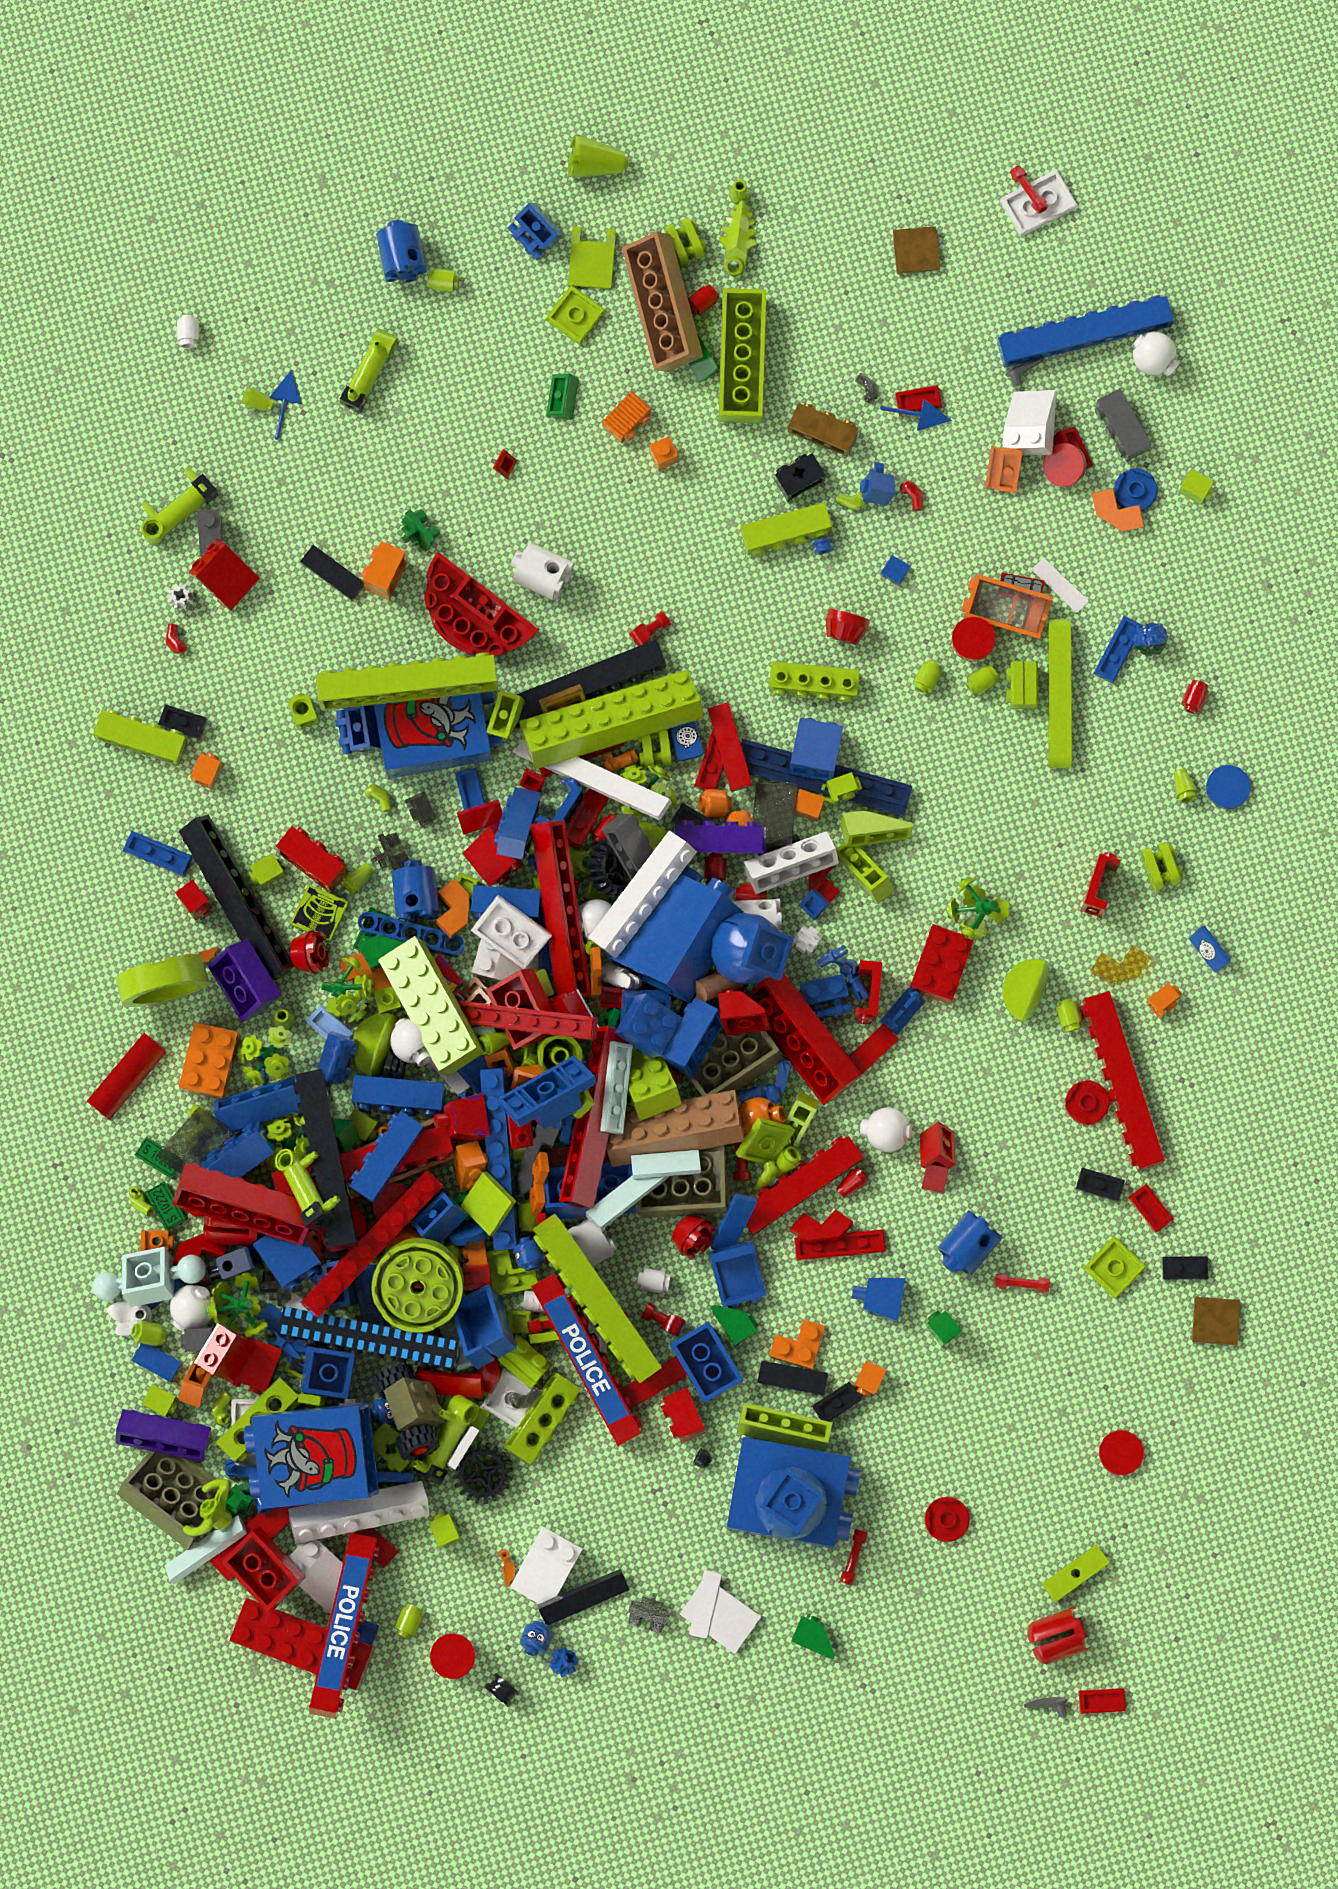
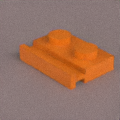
M991 445L985 489L994 488L998 491L1016 493L1023 450L1007 447L997 448Z

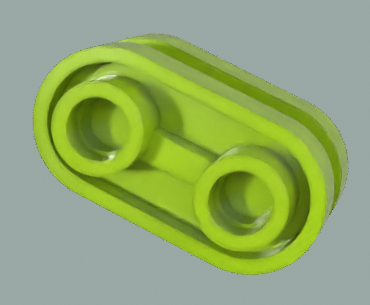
M689 217L680 220L681 227L675 229L673 224L664 227L665 233L670 234L680 266L689 263L688 256L694 255L695 259L698 260L705 257L704 252L707 251L704 240H699L697 232L699 230L695 220H690ZM685 235L689 247L684 248L680 240L681 236Z
M667 729L637 738L638 744L643 745V752H639L641 765H645V768L649 769L648 766H654L655 761H662L663 767L672 766ZM660 739L661 752L653 753L651 740Z
M1167 842L1158 844V852L1152 853L1150 848L1140 850L1141 858L1154 892L1163 890V882L1168 881L1171 886L1180 884V879L1183 878L1180 866H1176L1173 859L1176 857L1172 845H1168ZM1161 860L1165 871L1161 874L1156 863Z

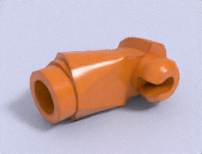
M634 748L615 758L611 752L602 755V760L604 761L602 765L605 769L614 773L616 769L632 766L635 762L639 761V758Z

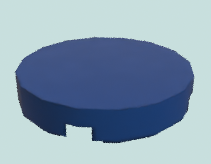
M1133 468L1119 475L1115 481L1114 491L1117 503L1122 508L1140 505L1141 511H1144L1155 501L1158 487L1152 474L1144 469Z
M1223 765L1216 768L1209 775L1206 783V793L1215 806L1222 809H1234L1247 800L1250 793V780L1241 768L1233 765Z
M472 1218L461 1222L447 1238L451 1244L466 1246L468 1245L467 1242L473 1241V1243L482 1241L488 1234Z

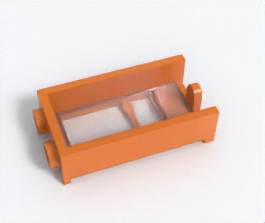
M977 574L976 578L971 577L968 590L971 591L970 598L964 599L961 611L965 612L964 617H980L988 621L990 625L1040 639L1053 598L1052 596Z

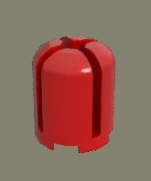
M204 1215L203 1234L206 1241L210 1244L253 1247V1243L257 1241L258 1232Z
M1076 1606L1029 1624L1027 1629L1029 1643L1071 1629L1075 1631L1074 1634L1033 1648L1032 1651L1035 1658L1042 1664H1050L1091 1650V1646L1086 1648L1084 1639L1088 1636L1081 1617L1076 1619L1073 1612Z

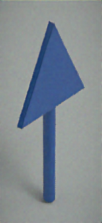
M291 370L270 396L271 399L282 401L275 440H278L280 436L286 403L301 404Z
M925 399L923 400L921 413L886 406L880 407L884 411L920 417L917 431L952 421Z

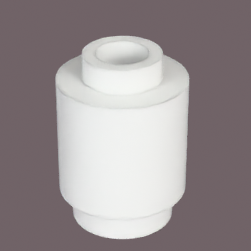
M183 315L177 320V341L181 348L197 347V342H199V320L195 319L193 315Z
M644 1268V1272H639L637 1285L641 1286L642 1291L660 1294L662 1292L668 1293L671 1275L665 1274V1271Z

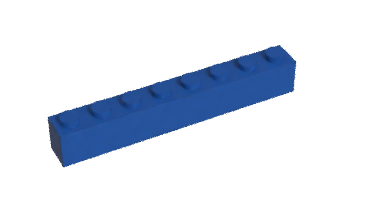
M1155 295L1144 302L1135 300L1127 303V306H1111L1106 311L1099 313L1097 311H1090L1085 316L1079 318L1070 316L1062 322L1050 321L1038 328L1029 326L1018 333H1013V331L1001 334V337H998L997 346L1003 368L1037 358L1055 356L1172 327L1174 319L1167 296Z
M507 1067L484 1068L480 1070V1079L490 1133L485 1138L488 1173L516 1200L495 1235H493L494 1250L514 1249L519 1244L518 1240H520L514 1153L510 1145L508 1116L497 1101V1098L509 1092Z

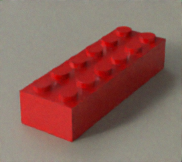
M784 973L781 980L768 977L747 995L765 1009L771 1025V1030H768L767 1033L823 1106L840 1096L862 1075Z
M185 1163L173 1198V1206L302 1246L309 1228L305 1227L299 1215L302 1213V1210L295 1197L290 1196L284 1191L270 1190L261 1184L248 1183L239 1177L232 1178L217 1170L210 1171L204 1169L198 1164Z
M246 1598L229 1641L317 1675L327 1628L278 1609L267 1612L257 1601ZM360 1641L357 1647L353 1646L352 1655H355L353 1668H348L346 1676L350 1677L348 1687L360 1690L376 1647Z

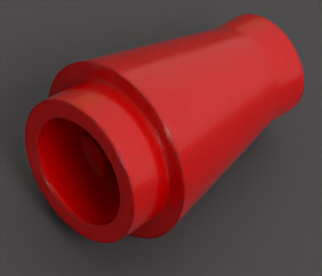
M857 1166L855 1169L852 1168L836 1190L845 1199L848 1195L866 1186V1182L870 1179Z

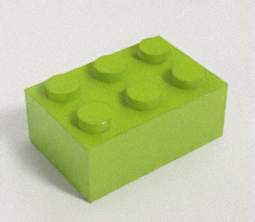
M638 1049L632 1051L628 1095L639 1120L647 1119L682 1105L677 1086L662 1055L649 1058Z

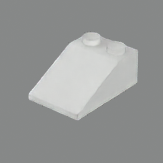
M1056 390L1013 392L1004 425L1003 447L1023 450L1022 456L1052 455Z
M483 939L480 940L472 970L473 977L478 976L481 979L498 983L517 971L523 970ZM539 953L526 969L536 967V970L538 969Z
M542 1527L510 1588L538 1604L558 1596L583 1549Z
M319 1539L303 1542L288 1558L306 1576L299 1586L331 1615L343 1562Z

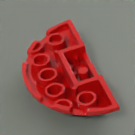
M437 551L426 574L428 580L427 588L424 592L426 609L429 610L433 621L432 625L444 640L453 647L472 655L489 653V655L498 656L520 648L536 635L540 629L490 589Z

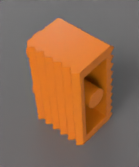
M631 391L602 421V427L621 444L625 440L630 441L636 434L635 429L640 424L644 426L650 420L651 407Z

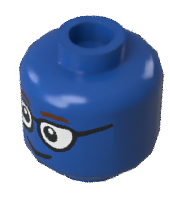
M531 1236L518 1240L519 1244L513 1249L518 1266L525 1268V1271L542 1267V1262L546 1258L536 1241L532 1240Z
M386 1397L376 1399L373 1408L370 1409L372 1421H377L380 1427L384 1423H387L389 1426L396 1425Z
M533 1621V1623L525 1626L520 1644L525 1649L524 1652L526 1654L537 1657V1654H545L548 1651L553 1638L550 1626L540 1621Z

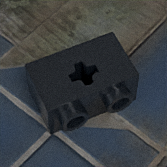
M813 453L808 456L806 454L799 456L795 459V463L790 466L786 464L776 470L777 473L774 474V481L788 502L824 482L826 475ZM795 473L803 474L802 478L795 477Z

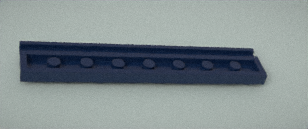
M742 739L741 747L749 775L830 797L827 786L825 790H821L822 785L826 784L827 781L789 774L793 752ZM835 765L833 779L852 772L854 778L858 777L862 787L861 790L854 794V798L845 802L904 818L912 785Z

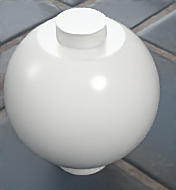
M1149 332L1145 336L1140 334L1134 341L1133 360L1141 372L1151 376H1158L1162 373L1170 376L1179 365V362L1175 360L1176 347L1167 335L1160 332Z
M592 899L586 901L578 908L582 937L585 941L590 940L588 937L612 907L607 901Z
M410 1018L399 1020L395 1024L396 1027L393 1029L390 1039L395 1055L405 1062H416L418 1066H424L431 1062L432 1058L422 1041L420 1028L412 1023Z
M886 1107L873 1112L869 1119L862 1120L860 1134L861 1137H867L869 1143L875 1149L882 1152H893L903 1147L908 1138H911L912 1125H909L906 1116L902 1112Z
M186 1285L175 1292L170 1302V1313L173 1318V1325L178 1330L202 1328L211 1321L212 1318H209V1315L206 1313L207 1305L211 1304L210 1298L212 1297L208 1289L199 1285Z

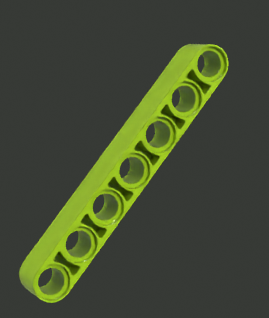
M1048 619V767L1071 768V619Z

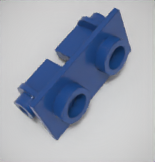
M908 987L880 1022L884 1023L894 1034L898 1035L925 1001L917 991H912Z

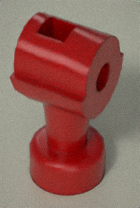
M660 611L655 615L656 620L647 626L642 623L629 633V636L637 646L650 642L651 636L659 628L666 629L671 625L664 612Z
M742 1142L734 1143V1153L736 1156V1151ZM737 1156L738 1171L733 1172V1180L751 1181V1172L747 1171L748 1160Z
M650 1302L641 1316L645 1321L655 1320L661 1324L660 1328L676 1337H678L683 1324L686 1322V1320L677 1315L668 1316L656 1311V1305Z

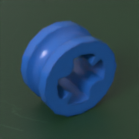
M823 538L812 543L813 547L816 548L814 551L815 555L826 554L834 550L833 546L830 545L832 542L831 538Z

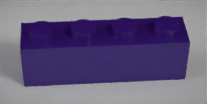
M681 820V825H675V835L686 841L697 852L766 853V827L760 826V822H747V826H738L737 821H725V826H717L716 821H703V825H695V821Z
M122 1409L116 1428V1444L201 1462L205 1460L211 1439V1427L184 1422L180 1419H169L159 1415L140 1413L136 1410Z

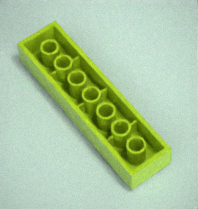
M489 653L476 654V657L467 658L466 655L455 656L452 660L434 658L432 662L423 663L422 660L410 661L408 665L389 663L387 667L378 668L377 665H369L363 670L345 668L343 672L336 673L333 670H325L315 675L318 702L322 711L498 691L494 655H489Z
M687 669L519 722L524 743L536 770L704 717L701 699Z
M553 1214L533 1228V1231L536 1233L533 1237L543 1252H549L545 1256L556 1271L561 1270L558 1275L568 1289L573 1287L572 1295L581 1307L586 1306L583 1311L593 1325L598 1323L599 1326L596 1327V1330L606 1344L611 1342L608 1347L619 1362L621 1360L624 1361L621 1363V1366L631 1380L636 1378L641 1383L661 1369V1365L556 1214Z

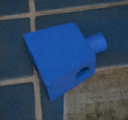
M868 1278L867 1288L853 1285L851 1299L864 1301L863 1311L892 1322H898L905 1278Z

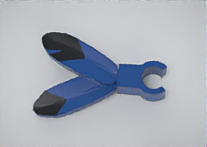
M271 1330V1333L276 1334L277 1339L272 1342L267 1338L266 1341L281 1347L292 1368L302 1374L304 1363L297 1352H306L307 1346H319L305 1343L306 1340L286 1341V1339L279 1336L278 1332Z

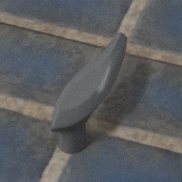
M1043 358L1033 359L1008 370L1005 376L1011 377L1013 387L1020 386L1019 374L1026 373L1029 369L1041 363Z
M1062 1697L1042 1698L1024 1704V1708L1048 1709L1056 1707L1058 1717H1063L1067 1715L1064 1706L1067 1703V1699Z

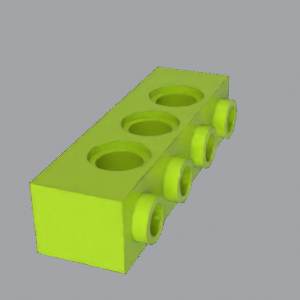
M553 1371L503 1447L531 1465L532 1462H535L540 1457L543 1445L552 1439L554 1435L553 1430L557 1424L563 1422L567 1415V1409L577 1401L578 1393L581 1389ZM559 1395L560 1402L553 1406V1398ZM547 1414V1422L541 1425V1416ZM534 1433V1441L528 1444L527 1437L529 1434Z
M279 1377L215 1443L236 1463L239 1460L241 1462L245 1461L251 1453L247 1452L245 1444L238 1442V1436L241 1432H244L245 1426L252 1425L251 1417L264 1413L293 1411L300 1404L298 1402L299 1395ZM272 1400H281L282 1407L279 1411H271L270 1403Z

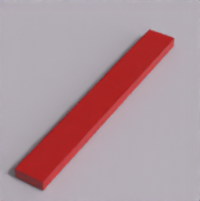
M457 1000L470 1025L590 1040L596 1039L598 1017Z

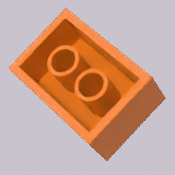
M194 1022L179 1083L180 1090L216 1099L225 1098L240 1034L236 1031Z

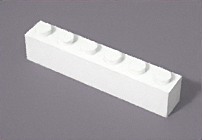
M669 831L588 938L608 954L617 958L697 851L686 841Z
M422 1481L380 1489L379 1494L370 1498L315 1503L288 1509L295 1544L429 1516L428 1499Z

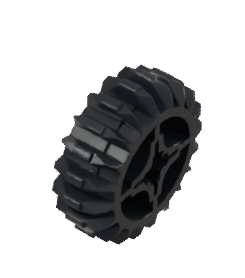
M608 839L598 840V844L592 846L594 851L588 853L591 857L590 860L585 861L589 864V868L585 870L590 873L588 880L593 881L591 887L596 888L597 892L606 896H620L631 880Z
M480 1442L477 1443L478 1450L475 1451L472 1445H470L468 1448L470 1453L464 1454V1459L460 1461V1467L457 1466L455 1471H459V1474L452 1475V1479L460 1480V1482L454 1484L455 1488L463 1486L459 1494L462 1496L467 1491L469 1494L466 1500L468 1501L471 1500L472 1496H476V1504L479 1503L480 1497H483L484 1504H488V1496H491L494 1502L497 1501L494 1495L497 1492L503 1497L504 1493L500 1490L501 1487L509 1489L510 1486L504 1482L505 1480L512 1481L513 1479L511 1476H506V1472L513 1471L512 1467L505 1468V1465L511 1462L508 1458L504 1461L501 1459L506 1454L504 1451L499 1455L496 1454L498 1446H494L493 1450L490 1451V1443H486L485 1449H481ZM478 1455L492 1456L498 1462L486 1466L481 1463ZM472 1458L475 1470L464 1478V1467ZM477 1462L484 1470H489V1474H486L488 1476L486 1478L488 1484L485 1483L482 1477L471 1479L478 1472ZM501 1468L500 1481L493 1488L490 1476ZM480 1481L484 1484L487 1491H475L467 1484Z

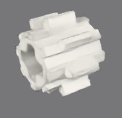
M175 584L173 590H168V594L171 597L167 601L169 604L174 605L175 611L180 608H184L187 611L186 606L194 604V601L191 599L194 592L193 590H187V584L182 585V587H178ZM184 594L185 599L181 598L178 601L177 596Z
M804 925L793 940L796 944L795 948L803 954L805 952L811 954L822 939L818 935L819 931L812 926L808 928Z

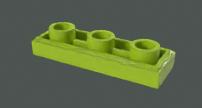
M1096 1544L1041 1585L1055 1603L1110 1562ZM1073 1569L1079 1571L1077 1578L1071 1575Z

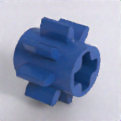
M564 1647L551 1653L553 1659L549 1663L555 1674H560L561 1677L576 1672L574 1666L578 1664V1660L573 1651L567 1650Z

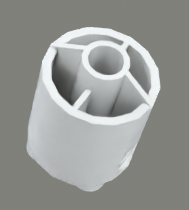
M531 542L524 552L518 550L515 553L510 566L516 569L513 576L514 583L558 602L563 593L562 587L564 583L568 584L573 573L571 570L574 563Z
M780 899L732 901L744 913L759 914L774 924L777 929H781Z
M587 1219L569 1229L568 1232L592 1267H594L604 1259L613 1256V1251L617 1250L611 1238L605 1237L602 1233L605 1231V1228L600 1231Z

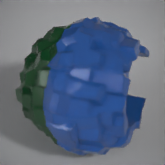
M1153 622L1145 624V628L1137 626L1135 632H1133L1132 640L1136 649L1146 657L1161 654L1166 646L1168 635L1161 623L1156 624Z

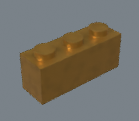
M798 403L788 425V432L848 457L858 435L859 428L856 427V424L849 420L841 421L836 419V416L830 412L824 411L822 413L817 411L811 404Z

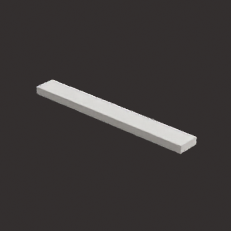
M522 739V741L516 748L515 753L516 755L531 761L524 740ZM577 756L544 767L568 779L572 778L583 786L658 820L662 818L672 803L667 797Z

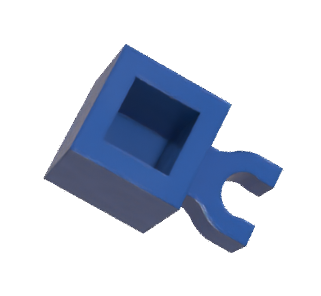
M875 462L874 469H870L865 479H862L860 491L862 492L864 502L887 506L896 494L894 476L883 474L884 463Z

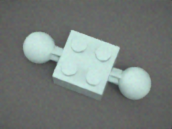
M165 1247L122 1255V1277H117L111 1272H103L94 1279L92 1288L95 1296L103 1301L115 1299L122 1290V1295L132 1307L169 1300L174 1296V1279L180 1278L189 1284L197 1283L203 1279L206 1273V1265L200 1257L187 1255L179 1261L177 1266H174V1258Z

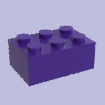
M248 938L227 946L208 965L209 970L241 1023L261 1015L281 996L277 985L273 982Z

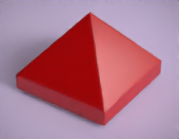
M502 449L493 469L505 479H508L518 460Z
M526 768L519 785L531 791L541 792L546 778Z

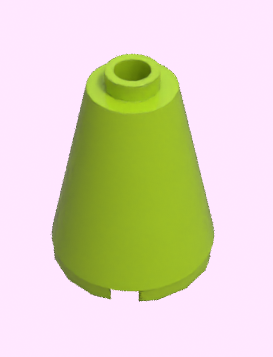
M574 134L570 146L572 151L568 158L569 177L580 178L622 174L623 169L627 170L628 157H625V152L582 135Z
M552 1035L540 1040L537 1045L538 1063L543 1072L572 1056H575L582 1062V1049L573 1037Z

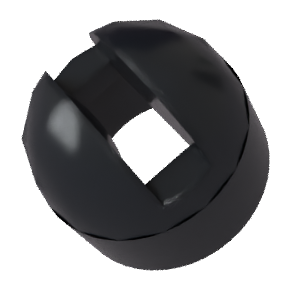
M700 1448L694 1458L693 1465L707 1468L709 1463L712 1462L711 1454Z

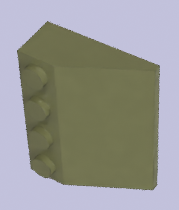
M722 1027L693 1079L688 1078V1080L700 1097L731 1090L737 1092L779 1064L783 1057L766 1031L727 1036L724 1027Z
M725 1145L699 1150L701 1173L669 1176V1178L636 1203L637 1214L641 1218L688 1216L690 1214H725L730 1205Z
M150 1451L122 1482L117 1495L188 1550L200 1535H187L183 1531L184 1526L188 1525L196 1528L202 1525L204 1519L200 1516V1507L204 1501L214 1499L220 1487L204 1493L202 1487L210 1481L216 1480L214 1476L192 1459Z

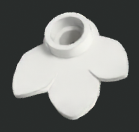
M123 1296V1302L113 1303L107 1308V1312L114 1320L118 1321L115 1334L128 1336L131 1335L133 1324H136L139 1320L151 1321L152 1311L145 1304L132 1307ZM138 1311L144 1312L142 1319L137 1318L136 1314Z

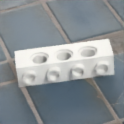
M827 831L744 861L747 878L756 894L839 864L836 848Z

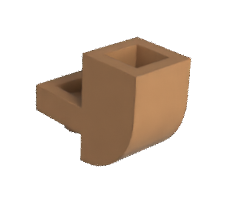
M475 976L461 990V993L467 998L466 1002L493 1005L486 991L488 986L478 976Z

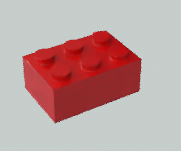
M291 826L275 846L280 856L330 894L344 879V876L348 874L344 860L335 853L331 856L326 850L327 847L318 840L313 842L309 837V833L301 827L296 829Z
M932 924L909 989L951 1005L975 938L971 940L965 938L963 934Z
M534 968L519 970L486 989L493 1005L554 1012ZM504 1029L513 1050L528 1048L549 1036V1034Z
M261 1528L252 1530L221 1561L267 1612L276 1609L306 1578Z

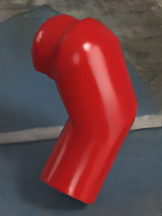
M913 481L902 483L900 491L912 497V510H923L922 490Z
M169 623L165 643L173 653L184 654L187 650V645L177 637L178 625Z

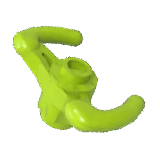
M224 1478L216 1479L202 1487L204 1493H208L218 1487L220 1488L214 1499L204 1501L200 1507V1516L204 1519L202 1525L196 1528L186 1525L183 1528L184 1533L189 1536H199L209 1532L212 1527L216 1530H224L230 1525L232 1516L226 1509V1501L231 1488L230 1480Z

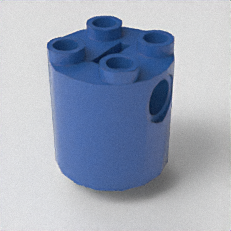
M394 220L387 223V227L376 233L386 282L404 280V282L409 283L417 280L416 276L427 272L418 225L407 223L403 220Z
M410 860L404 862V868L392 871L396 917L399 920L410 923L416 922L417 918L425 917V920L438 919L440 910L435 867L422 866L421 860Z
M968 1210L937 1247L943 1255L942 1265L953 1274L961 1270L967 1275L972 1276L1003 1237L994 1229L991 1231L988 1228L990 1224L981 1216L977 1217Z

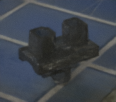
M396 832L386 836L382 833L377 836L384 853H381L379 847L373 849L375 857L371 859L373 865L379 863L383 870L388 867L385 862L388 859L394 871L403 868L404 862L410 861L405 851L394 856L391 850L401 845Z
M264 1270L262 1282H259V1289L261 1294L277 1293L269 1294V1301L277 1300L278 1307H283V1300H292L291 1293L301 1292V1285L293 1291L283 1292L271 1271Z
M656 1593L652 1594L651 1599L642 1596L641 1602L633 1599L628 1610V1613H630L629 1624L641 1626L642 1619L646 1618L652 1620L649 1630L661 1633L664 1625L668 1623L671 1612L662 1609L664 1603L656 1600Z

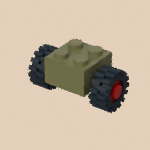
M399 1363L397 1366L391 1365L390 1368H384L383 1371H379L378 1375L374 1376L373 1382L379 1397H386L398 1431L406 1432L401 1433L395 1440L401 1459L412 1461L413 1459L418 1460L419 1457L424 1458L427 1454H432V1451H436L440 1446L435 1429L445 1423V1419L439 1415L443 1409L438 1403L435 1388L431 1382L416 1380L410 1364L404 1363L402 1365Z

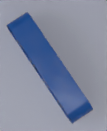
M364 912L358 918V928L361 933L366 935H381L406 942L409 939L404 934L407 930L412 929L416 931L417 937L425 942L430 952L457 957L462 954L464 949V941L460 936L455 935L450 939L441 930L372 912ZM365 918L372 919L374 921L373 927L369 929L364 928L361 924L362 920ZM386 924H392L396 930L392 934H387L383 931V927ZM430 935H435L439 940L434 946L429 945L426 941V938ZM450 941H457L460 944V949L451 951L448 948V943Z

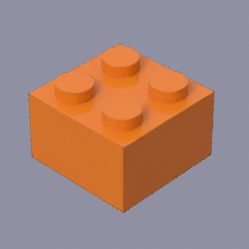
M381 541L379 546L374 547L371 553V558L373 559L369 566H365L361 577L363 578L366 591L390 601L408 560L405 551Z

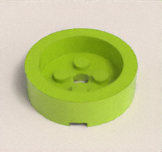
M192 954L164 958L165 961L152 964L147 962L120 973L115 978L122 1006L142 1007L160 1004L204 989L209 985V980L202 956Z
M425 1238L407 1239L388 1249L379 1260L372 1279L373 1300L383 1318L396 1328L416 1333L434 1330L450 1320L460 1305L464 1290L463 1271L455 1255L444 1245ZM415 1281H420L424 1285V1290L416 1293L412 1290L411 1284Z

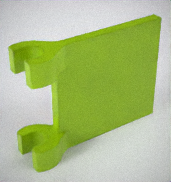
M572 226L568 286L611 289L616 229H607L606 242L581 240V227Z

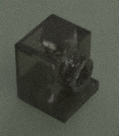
M425 791L405 799L407 808L412 806V809H409V813L413 822L418 820L421 828H426L433 824L436 816Z

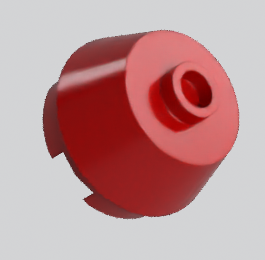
M310 930L292 940L290 955L292 963L297 970L318 974L323 971L324 967H328L330 950H325L323 940L327 938L323 932Z
M690 1214L676 1225L672 1233V1240L681 1256L694 1260L696 1253L699 1251L704 1253L709 1248L713 1239L711 1236L712 1232H715L716 1228L712 1226L710 1220Z

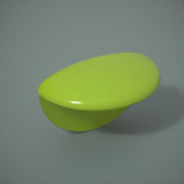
M1041 959L1022 961L1009 971L1004 980L1002 988L1004 1004L1009 1013L1022 1022H1026L1031 1018L1042 999L1049 976L1048 961Z
M378 1013L366 1018L354 1033L353 1038L357 1039L356 1045L359 1046L354 1061L358 1068L368 1076L377 1077L385 1067L389 1050L392 1049L390 1042L391 1034L397 1023V1018L394 1014L383 1013L380 1015Z

